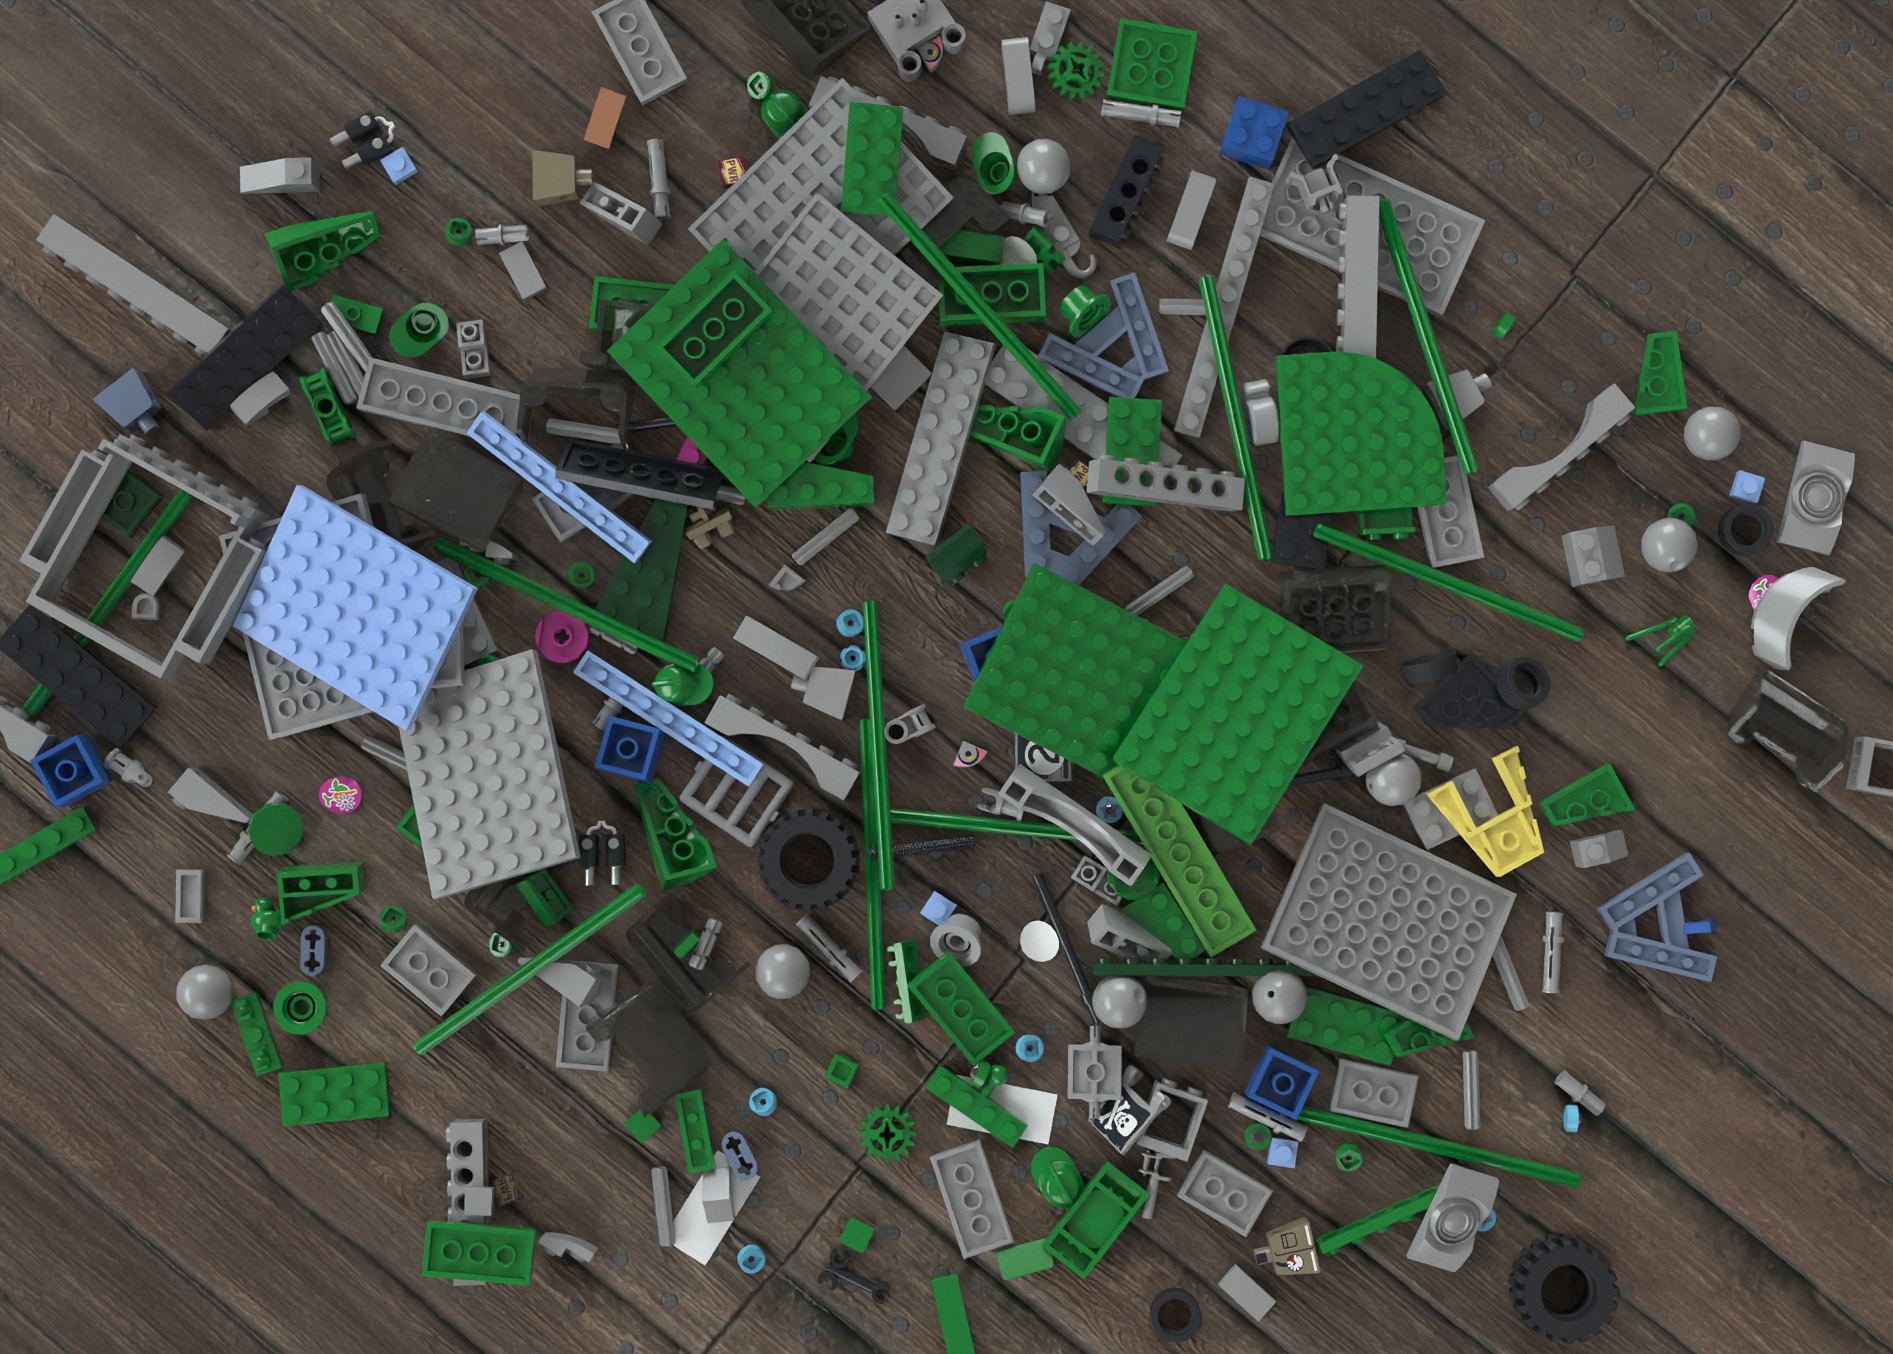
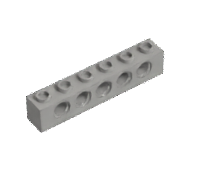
M1099 455V459L1089 461L1087 493L1229 512L1239 511L1243 508L1245 478L1235 477L1234 472L1221 471L1219 475L1212 474L1211 469L1196 468V472L1188 471V466L1172 465V468H1165L1162 462H1148V465L1140 464L1139 459L1124 458V462L1115 461L1116 457L1111 455ZM1116 471H1119L1121 475L1120 482L1116 480ZM1141 474H1142V475L1144 476V478H1145V484H1144V486H1143V485L1141 484V482H1140V475H1141ZM1165 477L1169 481L1168 489L1164 485ZM1189 480L1193 485L1192 492L1188 488ZM1213 484L1216 486V494H1215V495H1214V493L1212 492V485H1213Z
M488 1118L455 1119L446 1130V1141L450 1143L451 1153L447 1155V1169L451 1170V1180L448 1181L447 1194L448 1197H452V1207L448 1209V1221L490 1225V1216L464 1215L465 1205L462 1202L467 1186L489 1187ZM463 1141L469 1142L472 1145L473 1150L471 1154H466L462 1151L461 1143ZM463 1168L472 1171L473 1179L471 1181L463 1178ZM453 1279V1286L486 1285L488 1283L484 1281Z

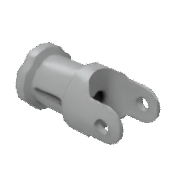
M119 748L111 751L104 761L103 767L105 769H112L120 774L122 780L127 783L137 782L143 787H148L153 782L152 777L144 771L142 763L138 760H131L122 754V750ZM121 762L125 765V767H122L118 763Z
M981 789L982 792L993 795L996 798V804L993 806L978 804L977 807L979 809L996 815L1003 813L1016 817L1018 821H1021L1024 810H1020L998 795L999 790Z

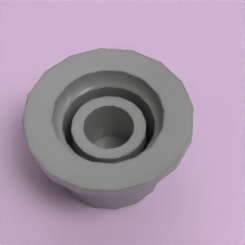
M952 915L946 923L934 929L930 937V946L938 958L947 951H950L962 967L970 966L977 962L982 953V944L979 940L981 928L973 918L967 915Z

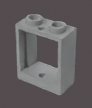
M1855 737L1846 789L1893 798V790L1868 785L1874 747L1893 751V742L1870 737Z
M1163 1078L1162 1082L1155 1080L1147 1101L1148 1105H1150L1153 1096L1161 1090L1196 1102L1182 1145L1146 1133L1148 1127L1135 1142L1140 1146L1187 1162L1208 1100L1202 1096L1203 1091L1189 1086L1187 1090L1178 1088L1177 1082L1167 1078Z

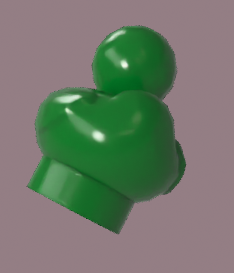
M267 897L257 899L254 906L251 907V910L255 913L252 915L250 922L253 929H255V937L261 940H274L277 937V932L284 925L281 923L280 909L272 911L273 903Z

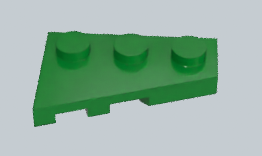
M1677 331L1653 333L1647 336L1632 416L1687 409Z
M1609 763L1604 764L1538 802L1552 826L1635 810Z
M1163 882L1157 885L1155 890L1147 897L1134 900L1118 910L1168 946L1172 951V955L1176 958H1195L1206 951Z
M1407 1017L1383 1033L1397 1057L1475 1038L1467 1022L1464 1025L1459 1040L1455 1041Z

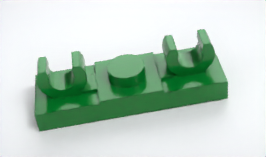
M913 939L894 943V946L887 947L886 951H893L896 960L888 962V965L897 966L896 985L901 998L893 1002L895 1005H902L903 1013L895 1016L897 1019H904V1023H913L926 1019L925 1006L907 985L920 974L916 941Z
M254 992L233 1000L231 1005L256 1077L284 1067L259 993Z

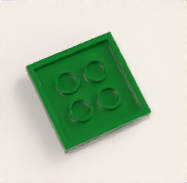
M1120 18L1106 98L1152 106L1154 104L1158 105V107L1183 111L1198 31Z

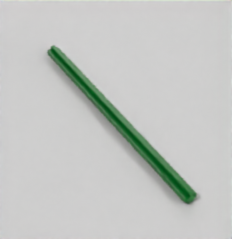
M887 192L882 195L877 201L881 208L1069 419L1076 418L1081 412L1078 405L891 194Z
M1389 199L1380 200L1379 219L1464 474L1474 473L1479 467Z
M1205 275L1199 278V285L1240 477L1245 478L1244 496L1257 557L1263 561L1271 559L1273 553L1214 276Z
M180 488L86 620L101 627L132 584V578L153 547L163 535L166 536L195 496ZM78 631L73 636L84 648L91 641L89 637ZM39 683L24 704L23 710L29 715L36 716L52 695V692Z
M1318 523L1315 527L1313 535L1316 538L1576 642H1580L1583 638L1585 630L1581 627L1324 524Z
M439 537L434 544L435 552L691 673H694L699 665V659L442 537Z
M868 600L863 602L879 879L881 890H892L895 887L886 738L884 733L885 722L877 602Z
M861 719L860 744L871 1007L878 1010L886 1007L879 863L877 859L876 862L874 859L871 862L869 848L877 847L870 719Z
M890 808L891 823L1078 840L1068 831L1051 823ZM1117 830L1138 846L1145 847L1136 831Z
M640 884L631 887L413 1043L415 1052L418 1055H422L431 1050L646 897L644 888Z
M1303 1106L1297 1120L1577 1188L1580 1184L1581 1175L1577 1172L1316 1108Z

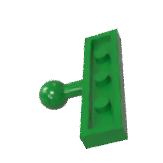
M940 1064L925 1085V1088L1013 1148L1028 1127V1124L989 1098L996 1086H1001L1007 1081L1008 1072L1006 1068L1002 1065L991 1066L987 1077L988 1080L979 1091Z

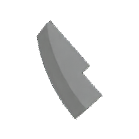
M748 616L744 618L733 639L804 680H807L819 659L818 656Z

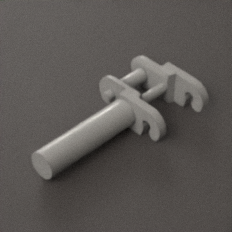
M1150 1150L1141 1153L1145 1158L1143 1168L1138 1169L1139 1172H1142L1143 1176L1151 1174L1147 1186V1192L1150 1195L1145 1200L1142 1217L1146 1219L1153 1218L1159 1180L1172 1181V1177H1165L1158 1173L1159 1162L1162 1157L1176 1159L1158 1151L1152 1154ZM1150 1158L1156 1159L1154 1170L1148 1169Z

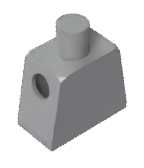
M1468 370L1448 375L1462 419H1464L1485 402L1481 392L1492 387L1491 381L1485 373L1473 379ZM1430 381L1422 389L1445 431H1447L1449 427L1434 382Z
M814 667L807 680L794 674L791 689L805 692L803 703L837 719L844 720L856 671Z

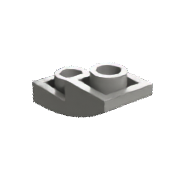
M483 320L456 323L463 377L465 379L491 376Z
M272 371L243 392L230 405V408L247 427L269 413L268 408L290 395V391L277 374Z
M460 534V545L471 552L483 553L484 549H486L485 557L492 559L493 562L499 565H509V560L517 561L516 554L497 543L480 537Z
M163 535L141 564L131 582L151 596H155L169 574L175 570L186 550Z
M1084 855L1071 878L1118 906L1123 897L1116 894L1110 887L1107 879V869Z
M545 1232L538 1241V1243L543 1245L542 1249L552 1256L557 1254L561 1257L565 1250L569 1249L571 1256L581 1262L584 1260L590 1262L598 1250V1247L583 1239L563 1233Z

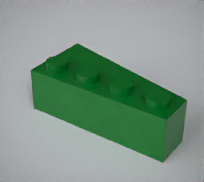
M804 462L768 496V508L772 511L875 506L874 478L871 475Z

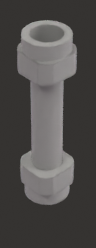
M1395 738L1401 742L1405 750L1403 754L1434 764V768L1449 772L1453 763L1452 756L1444 753L1437 755L1407 745L1405 740Z

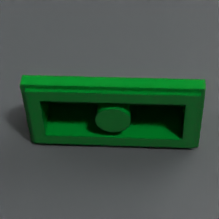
M546 868L533 872L517 884L519 890L546 927L556 924L573 910V907Z
M1047 1237L997 1250L996 1255L1003 1281L1055 1267L1052 1254L1042 1247Z

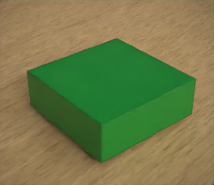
M692 929L674 947V953L679 958H683L699 942L700 935Z
M835 1052L824 1078L848 1089L860 1063Z
M643 1105L624 1125L642 1144L662 1123Z
M851 1216L839 1242L864 1253L875 1227Z

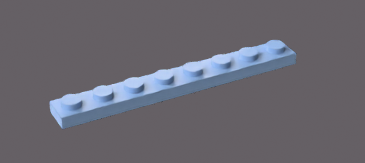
M485 411L479 414L468 430L467 434L633 563L640 559L652 542L578 483L556 479V466Z
M587 650L573 673L748 787L752 786L763 769V763L677 707L663 700L592 652Z

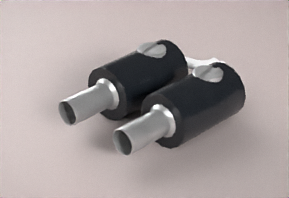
M370 110L344 124L345 131L330 138L334 147L348 139H351L354 143L379 130L381 126L378 120L390 126L388 130L389 139L386 138L384 133H381L355 147L357 153L342 161L344 167L348 169L361 161L367 165L393 151L390 142L393 140L392 130L395 126L392 121L387 122L383 117H375Z
M598 821L596 826L588 829L586 835H579V852L581 857L579 858V867L585 868V885H594V867L599 866V834H591V832L599 829L601 824L605 829L613 832V834H605L606 866L611 867V884H621L620 867L626 866L625 834H617L614 827L606 825L605 821Z

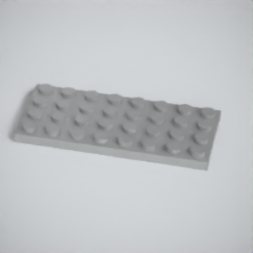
M1292 137L1271 182L1274 183V188L1259 236L1338 271V258L1343 256V246L1338 244L1339 230H1343V219H1339L1340 203H1344V199L1347 196H1380L1379 201L1389 199L1426 311L1441 317L1485 220L1341 155L1338 156L1333 166L1343 191L1338 200L1331 198L1335 203V208L1331 211L1328 210L1327 213H1323L1320 210L1319 202H1317L1312 210L1308 212L1298 187L1286 184L1285 181L1291 172L1304 177L1307 173L1321 168L1325 173L1328 162L1313 170ZM1379 219L1378 289L1406 301Z

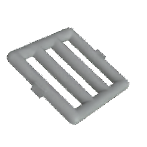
M722 735L721 737L764 764L763 769L752 786L747 789L729 818L725 819L714 810L736 778L726 773L706 805L692 797L713 766L712 762L704 759L703 762L700 760L694 768L696 772L681 793L679 799L682 803L748 847H753L770 821L774 822L779 815L777 811L794 787V782L728 737ZM769 777L781 785V787L750 834H748L736 825Z

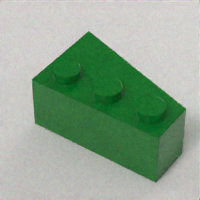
M365 861L285 866L277 872L282 925L363 892L367 888Z

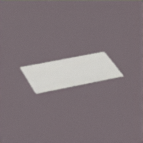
M957 1075L970 1084V1077ZM1006 1084L996 1086L989 1098L1028 1124V1127L1019 1139L1044 1144L1049 1143L1058 1094ZM950 1105L947 1125L990 1133Z
M717 1150L714 1155L716 1168L730 1166L734 1216L736 1217L760 1176L756 1174L749 1180L739 1179L735 1175L726 1155ZM741 1166L739 1168L740 1172L745 1171L747 1175L751 1173L750 1170L745 1168L744 1166ZM702 1174L673 1221L675 1244L673 1246L706 1265L733 1221L707 1222L702 1202Z

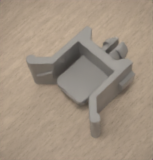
M1334 154L1331 160H1329L1325 173L1320 168L1307 173L1304 177L1293 172L1288 175L1285 183L1298 187L1308 212L1319 202L1320 210L1323 213H1327L1328 210L1331 211L1335 208V203L1331 198L1338 200L1342 195L1343 191L1333 170V166L1338 159L1337 154Z

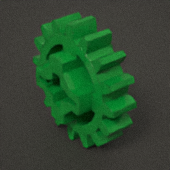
M1072 42L1067 44L1066 49L1060 46L1057 49L1058 54L1053 53L1050 58L1054 63H1049L1047 66L1048 70L1053 71L1047 77L1048 80H1054L1055 82L1051 87L1052 90L1059 88L1061 90L1059 96L1062 97L1066 93L1068 94L1069 101H1072L1075 95H1077L1079 101L1084 99L1085 94L1091 97L1094 94L1093 89H1098L1101 86L1097 80H1102L1104 74L1099 72L1103 68L1104 63H1097L1096 61L1100 54L1092 55V46H1089L1086 50L1083 49V42H1079L1076 48H1074ZM1075 55L1081 56L1084 59L1075 57ZM1062 62L1061 66H1062L1064 69H1063V74L1060 76L1059 66H1060V63ZM1091 67L1092 77L1089 81L1088 70ZM1078 68L1080 73H1076L1073 75L1071 70H1075ZM1067 84L1075 85L1077 88L1070 87Z
M886 1103L884 1110H881L879 1105H876V1113L873 1114L868 1111L866 1116L869 1120H861L860 1125L865 1127V1130H860L859 1136L865 1137V1139L861 1141L860 1145L861 1147L868 1145L869 1148L866 1154L870 1155L874 1152L876 1154L875 1161H879L881 1156L885 1157L886 1163L890 1162V1157L892 1156L897 1161H900L901 1152L905 1155L909 1154L907 1145L914 1146L915 1141L910 1139L911 1136L917 1134V1130L910 1129L915 1124V1121H907L906 1118L909 1112L899 1113V1105L894 1110L890 1109L889 1103ZM883 1116V1121L878 1126L871 1127L876 1119ZM893 1117L899 1119L904 1127L898 1126L893 1121ZM887 1122L889 1123L890 1131L895 1132V1134H891L889 1144H887L885 1134L880 1133L884 1132ZM904 1139L899 1147L893 1149V1144L897 1140ZM872 1140H877L883 1146V1149L878 1148Z

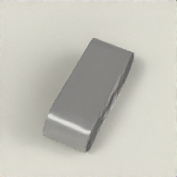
M1028 37L1001 40L1009 115L1035 113Z
M1194 170L1191 171L1166 242L1189 250L1192 249L1215 186L1216 178Z

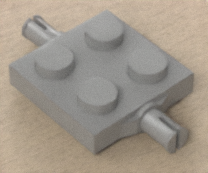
M1090 1026V1042L1082 1045L1068 1044V1099H1082L1089 1102V1118H1094L1095 1108V1119L1100 1118V1102L1122 1100V1046L1102 1043L1101 1026H1096V1037L1095 1026Z

